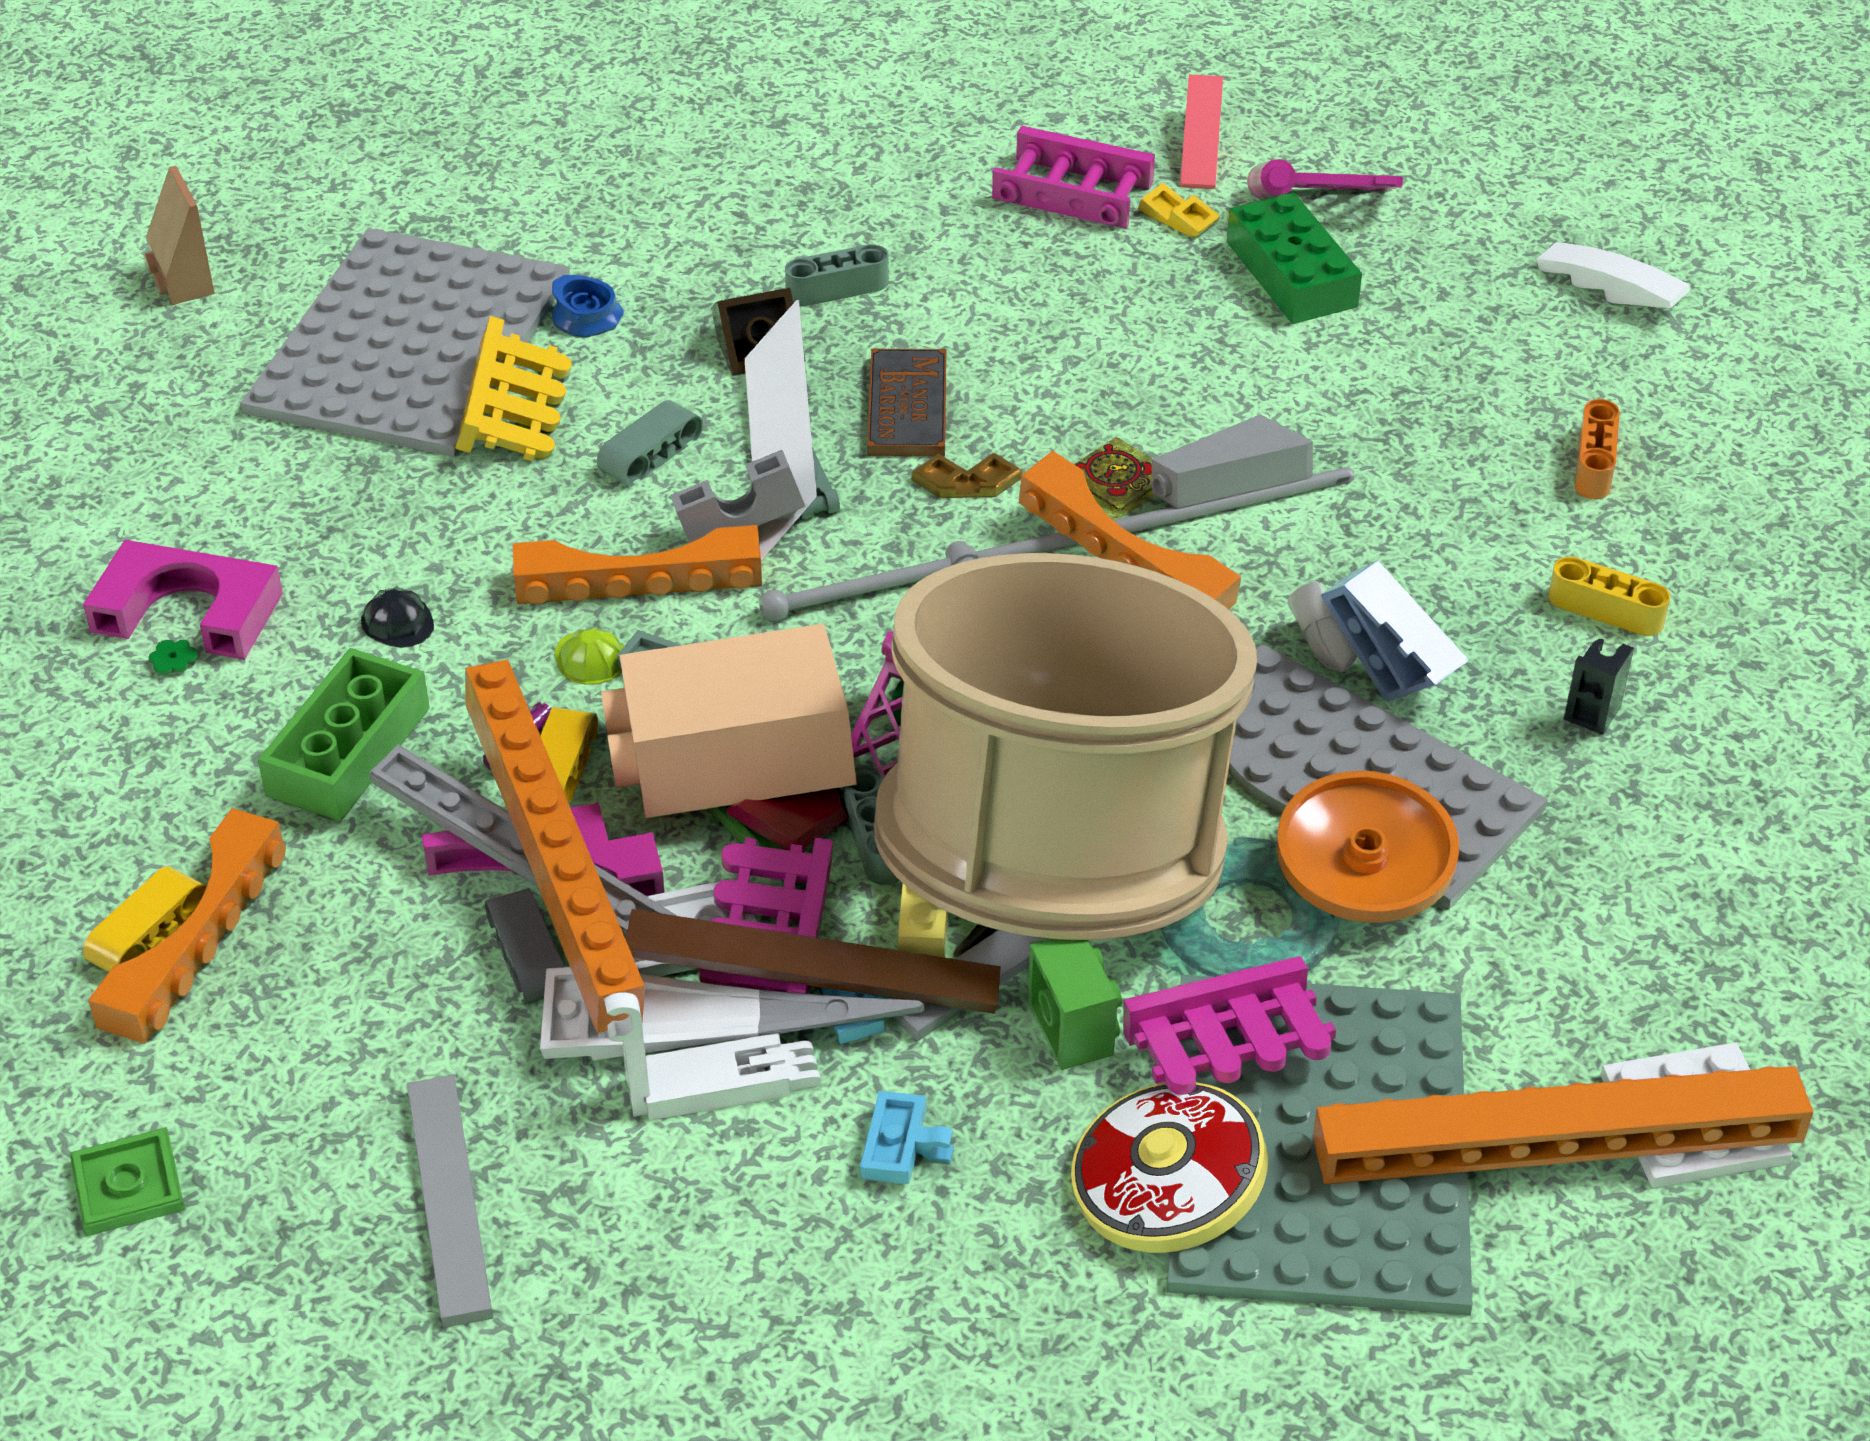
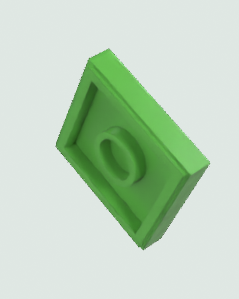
M167 1127L69 1152L86 1236L185 1210Z

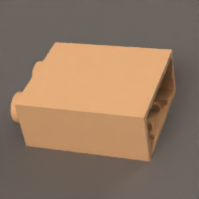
M824 623L620 655L625 688L601 691L615 786L618 788L640 784L645 818L732 805L745 799L764 800L857 785L848 707Z

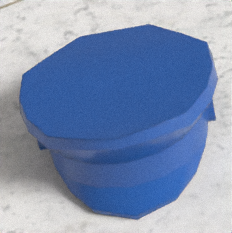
M575 274L562 275L552 282V294L557 301L552 311L553 324L565 333L585 338L614 330L624 315V309L616 300L613 288L597 278L594 279Z

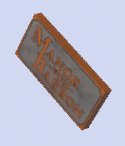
M871 348L867 456H935L938 453L945 456L947 349Z

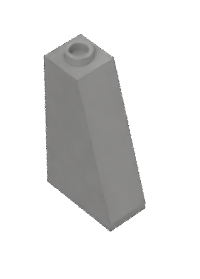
M1260 414L1153 458L1152 494L1176 508H1182L1308 479L1313 476V441Z

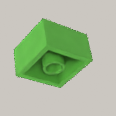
M1050 938L1030 943L1027 1002L1060 1069L1064 1070L1113 1056L1115 1038L1120 1036L1117 1008L1122 1006V996L1117 982L1114 979L1109 980L1104 972V961L1098 946H1091L1088 940Z

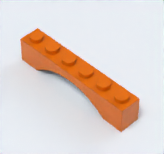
M1052 450L1021 475L1018 503L1023 505L1030 513L1036 514L1052 525L1059 533L1067 535L1083 546L1090 554L1101 559L1145 568L1179 580L1212 597L1228 610L1236 604L1241 582L1240 575L1210 555L1189 554L1166 549L1144 541L1126 531L1112 520L1095 501L1087 486L1084 471Z
M757 525L716 528L705 536L681 547L638 556H611L589 553L568 547L555 540L513 543V575L517 604H541L543 602L565 600L582 601L592 598H622L631 595H663L671 592H703L710 589H743L750 586H762Z
M231 808L209 838L212 850L211 875L206 891L194 912L174 933L160 944L133 959L113 966L88 999L97 1029L145 1044L155 1030H160L164 1027L173 1004L179 996H185L190 991L194 975L203 963H209L213 959L220 939L227 930L231 931L236 927L240 919L241 910L250 898L255 899L259 895L263 886V880L272 867L277 868L282 863L286 852V845L282 839L279 822Z

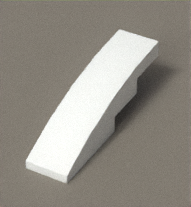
M1556 242L1537 258L1539 270L1550 273L1570 274L1572 285L1578 288L1602 289L1605 292L1606 301L1615 304L1671 308L1690 291L1689 284L1656 267L1621 254L1589 246Z

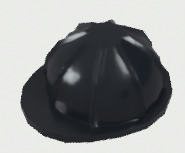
M396 586L379 590L372 600L367 603L361 616V628L368 637L380 643L404 648L418 645L428 639L434 630V620L429 608L421 601L418 594Z

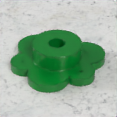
M163 640L156 645V651L148 656L149 662L154 664L155 672L162 675L169 674L172 671L184 672L188 669V664L194 663L199 657L198 651L190 647L187 640H179L177 642Z

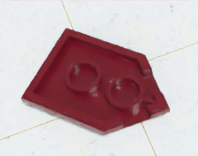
M840 787L764 800L745 799L727 809L729 816L784 850L790 851L791 844L802 845L803 853L814 846L815 838L824 839L847 823L849 818Z

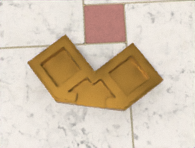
M938 453L913 470L911 474L912 481L939 498L997 497L1021 480L1023 470L996 453H992L967 471Z

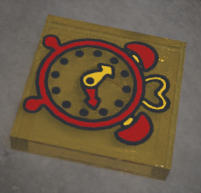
M1117 436L1074 464L1084 471L1087 486L1099 506L1119 519L1154 496L1151 486L1152 458Z

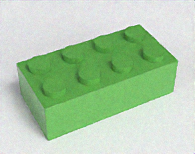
M349 648L257 759L265 796L341 822L371 784L369 772L398 744L401 745L430 709L424 671Z

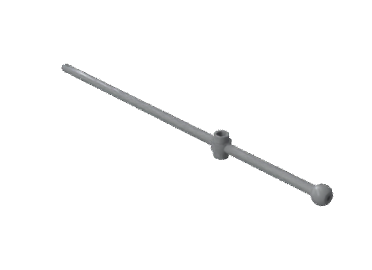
M1344 467L1313 474L1312 477L1300 481L1182 508L1168 507L1114 521L1131 533L1349 483L1354 479V470L1350 467ZM1054 533L980 551H975L972 546L967 545L963 541H955L947 547L945 559L787 595L779 590H769L760 597L759 607L764 619L769 622H778L785 618L790 610L917 582L936 571L964 561L1006 554L1043 553L1078 545V543L1061 533Z

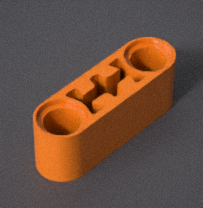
M1593 399L1585 404L1580 427L1575 490L1581 496L1589 499H1601L1610 493L1616 464L1620 410L1615 403L1606 399Z

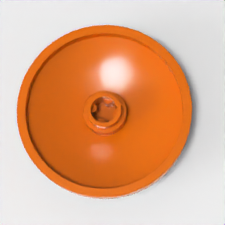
M1347 771L1319 778L1303 787L1292 797L1283 810L1279 821L1276 851L1278 862L1285 878L1295 891L1309 903L1329 914L1347 920L1383 923L1414 916L1435 904L1444 895L1456 872L1459 856V839L1455 824L1446 809L1436 798L1418 785L1403 778L1381 772Z

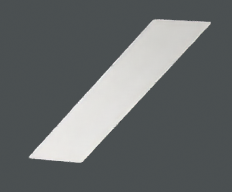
M799 300L794 302L745 358L752 462L783 450L806 506L798 509L795 514L788 518H776L758 527L761 560L817 497Z

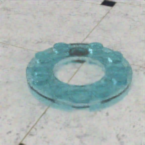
M1235 837L1233 844H1227L1223 872L1215 892L1233 883H1255L1269 887L1282 895L1291 907L1293 919L1290 927L1286 931L1284 930L1279 938H1261L1254 944H1245L1243 939H1240L1238 942L1228 940L1217 933L1216 928L1211 927L1206 920L1205 902L1196 911L1183 919L1160 928L1166 943L1182 961L1206 976L1216 977L1297 956L1302 957L1308 967V971H1310L1327 956L1333 947L1338 934L1340 917L1315 907L1299 895L1289 884L1278 862L1275 841Z

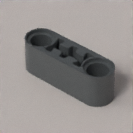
M526 888L486 900L485 910L491 928L495 927L496 929L494 937L518 993L523 992L524 999L521 1000L523 1005L544 999L546 969L561 968L564 965L531 889Z

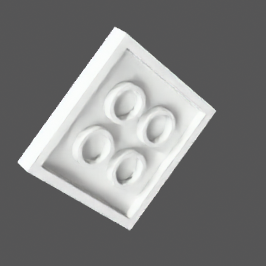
M1736 1042L1602 1065L1600 1076L1603 1082H1613L1621 1079L1637 1080L1660 1078L1673 1074L1683 1076L1707 1074L1720 1070L1728 1072L1750 1070ZM1788 1144L1641 1156L1638 1159L1651 1187L1656 1188L1790 1164L1793 1153Z

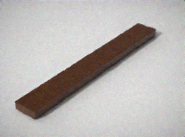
M631 909L626 942L635 959L894 999L919 1000L927 1004L995 1014L998 1006L1001 966Z

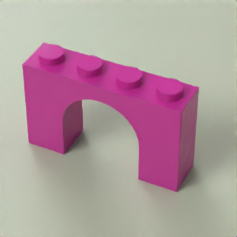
M124 539L83 603L91 633L129 639L147 609L160 598L180 591L205 592L216 597L200 623L206 653L245 660L282 597L283 591L277 565Z

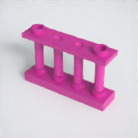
M1022 125L1017 132L1016 160H1018V163L1013 171L994 168L992 199L1127 229L1130 212V197L1128 195L1133 186L1150 189L1154 178L1155 154ZM1033 164L1052 168L1046 178L1027 174ZM1066 171L1085 175L1079 186L1060 182ZM1099 179L1119 183L1113 193L1094 189Z

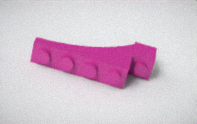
M599 803L571 807L594 865L645 896L665 893L663 870L653 832L608 840ZM448 830L422 835L429 876L463 871L494 870L514 872Z

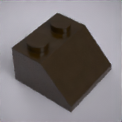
M790 288L720 300L711 307L717 340L732 376L746 373L745 358L794 304Z

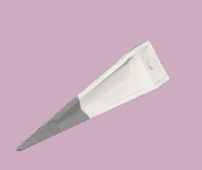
M571 967L547 968L540 1043L543 1058L591 1056L594 1061L624 1056L623 1042L610 1041L608 1031L596 1032ZM640 974L645 985L642 1023L645 1053L920 1013L925 1010L924 1004L919 1000L841 997L768 991Z

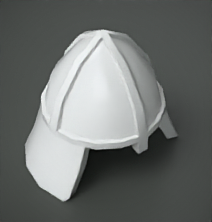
M1312 581L1300 586L1291 593L1287 604L1302 630L1304 640L1308 642L1315 657L1326 668L1342 673L1355 664L1358 656L1322 599L1321 594L1324 593L1322 585L1318 581Z

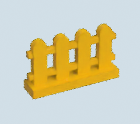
M490 316L480 341L455 449L470 453L474 441L477 439L484 441V447L494 450L495 445L522 453L524 454L523 459L533 461L534 457L539 459L547 458L552 454L555 442L550 436L540 433V430L547 432L556 430L561 416L556 409L546 406V403L552 405L560 404L566 394L564 384L551 379V377H566L569 374L572 362L566 355L558 353L557 347L549 345L545 349L520 341V336L511 333L510 337L501 335L505 320ZM496 359H499V360L504 361V363H500V362H497V361H495V360H496ZM515 364L537 372H541V375L525 371L513 366ZM491 385L494 387H498V389H491L489 388V386ZM508 391L536 399V401L533 402L507 393ZM483 412L491 414V417L484 416ZM504 418L520 424H524L530 426V428L526 429L517 425H513L501 421V419Z

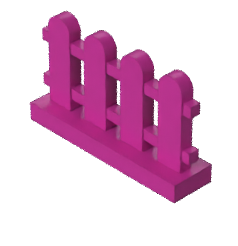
M745 838L744 844H728L722 850L721 863L726 871L736 873L738 877L737 881L723 880L716 884L714 888V903L720 909L730 911L729 918L717 917L710 921L819 938L832 867L833 840L815 838L812 854L803 853L802 845L791 844L790 851L757 846V839ZM750 876L784 880L783 887L749 883ZM796 882L807 883L806 890L795 889ZM743 913L777 917L776 925L742 920ZM789 919L799 920V927H788ZM698 968V978L701 983L768 991L809 993L810 985Z
M1301 956L1123 999V1034L1129 1046L1136 1045L1138 1050L1147 1048L1156 1064L1155 1067H1152V1077L1155 1083L1165 1082L1171 1092L1179 1095L1192 1092L1196 1087V1074L1209 1070L1219 1082H1235L1241 1076V1062L1253 1059L1256 1060L1259 1067L1263 1070L1279 1071L1286 1064L1287 1051L1300 1048L1302 1053L1309 1059H1325L1331 1052V1039L1336 1038V1029L1332 1022L1323 1024L1313 1006H1316L1317 997L1313 990L1307 991L1308 967ZM1281 1015L1290 1032L1278 1035L1269 1017ZM1237 1026L1246 1044L1233 1046L1224 1029ZM1192 1037L1201 1055L1188 1058L1179 1040Z

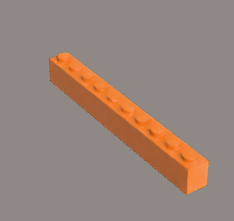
M509 660L466 667L465 706L597 1033L608 1031L607 1025L613 1020L622 1021L629 1017V1014L626 1013L616 1016L607 1014L604 998L620 992L631 993L637 997L643 1023L644 982Z
M1767 1066L1754 1070L1730 1072L1720 1070L1707 1074L1683 1076L1673 1074L1660 1078L1637 1080L1621 1079L1613 1082L1590 1084L1573 1083L1567 1086L1543 1088L1526 1087L1520 1090L1497 1092L1478 1091L1473 1094L1450 1096L1431 1095L1425 1098L1403 1100L1383 1099L1378 1102L1357 1104L1336 1103L1330 1106L1317 1107L1313 1141L1323 1183L1333 1184L1801 1143L1805 1140L1814 1112L1796 1066L1777 1068Z

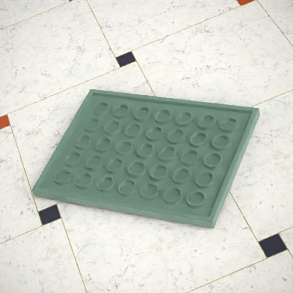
M1181 975L1180 985L1212 977ZM1307 983V991L1313 990L1317 997L1316 1006H1313L1320 1020L1323 1024L1332 1022L1336 1029V1038L1331 1039V1052L1328 1057L1322 1060H1312L1307 1058L1300 1048L1288 1050L1285 1066L1281 1070L1274 1072L1260 1068L1255 1059L1241 1062V1076L1232 1083L1217 1081L1210 1070L1196 1074V1082L1212 1085L1231 1093L1241 1100L1254 1114L1267 1147L1268 1169L1263 1188L1257 1200L1245 1216L1233 1227L1213 1240L1199 1246L1168 1252L1167 1292L1471 1315L1473 1301L1468 1173L1458 1172L1324 1184L1313 1141L1317 1107L1330 1106L1336 1103L1357 1104L1378 1102L1383 1099L1403 1100L1425 1098L1431 1095L1450 1096L1464 1094L1461 994ZM1281 1015L1269 1017L1278 1035L1290 1032ZM1237 1026L1224 1029L1233 1046L1246 1044ZM1192 1037L1179 1040L1188 1058L1201 1055Z

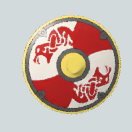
M1196 1082V1087L1192 1092L1179 1095L1171 1092L1165 1083H1160L1127 1094L1108 1106L1091 1122L1079 1140L1073 1156L1071 1168L1072 1186L1084 1217L1107 1240L1135 1251L1148 1253L1175 1252L1199 1246L1225 1233L1245 1216L1257 1200L1266 1179L1268 1169L1267 1147L1254 1114L1241 1100L1231 1093L1212 1085Z

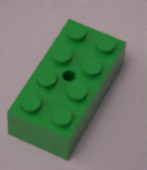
M1294 192L1229 208L1228 245L1291 324L1358 307L1362 272Z

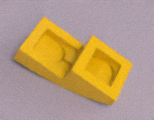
M1164 183L1144 196L1138 206V209L1147 216L1193 237L1201 235L1219 221L1220 218L1219 214L1194 194L1187 200H1184Z

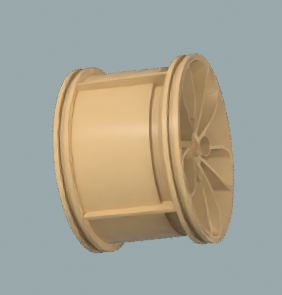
M1020 553L964 561L928 575L905 593L896 608L891 647L896 669L904 680L898 763L882 780L877 793L874 820L876 846L892 873L920 897L958 917L1010 933L1050 939L1097 940L1146 933L1179 921L1202 906L1215 892L1223 872L1228 842L1227 829L1221 812L1236 720L1246 709L1251 699L1257 666V650L1253 638L1242 622L1212 597L1169 576L1113 560L1070 554Z

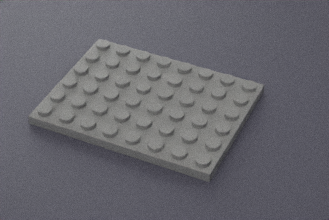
M367 228L240 403L242 413L455 457L459 451L455 449L480 341L489 317L494 316L505 320L501 335L510 337L511 333L520 336V341L528 343L556 300L552 294V282L562 275H570V267L550 261H539L517 255L487 251L481 248H471L449 242L418 238L413 235L387 232L382 229ZM496 359V360H495V361H497V362L504 363V361H502V360H499V359ZM491 385L489 386V388L491 389H498V387H494Z

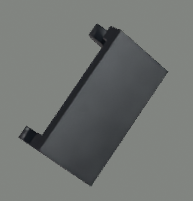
M1604 639L1595 640L1584 656L1579 655L1575 660L1564 714V720L1601 735L1605 733L1621 708L1634 647L1622 644L1616 649L1613 656H1605L1600 653L1603 648Z

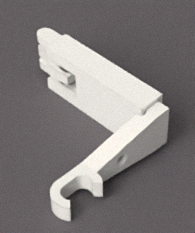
M620 992L604 998L607 1014L612 1016L622 1013L629 1014V1017L625 1020H613L607 1027L610 1041L623 1042L625 1075L633 1117L648 1115V1119L651 1121L790 1096V1091L821 1085L822 1081L820 1073L817 1071L816 1058L813 1056L814 1049L810 1041H799L781 1044L778 1033L646 1056L642 1018L637 997L631 993ZM770 1067V1070L765 1071L764 1068Z

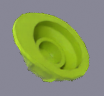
M595 626L594 628L583 630L578 629L576 632L567 634L560 639L555 647V658L562 675L572 682L584 685L601 684L613 680L622 673V669L618 668L617 655L624 646L619 642L617 636Z

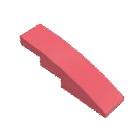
M1189 74L1180 187L1215 189L1223 76Z

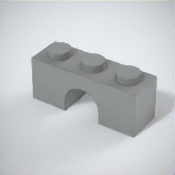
M783 450L745 464L750 476V486L748 491L738 499L723 500L717 497L712 491L708 480L671 494L676 513L689 543L705 536L716 528L757 525L759 527L761 524L776 518H788L795 514L798 509L806 507Z

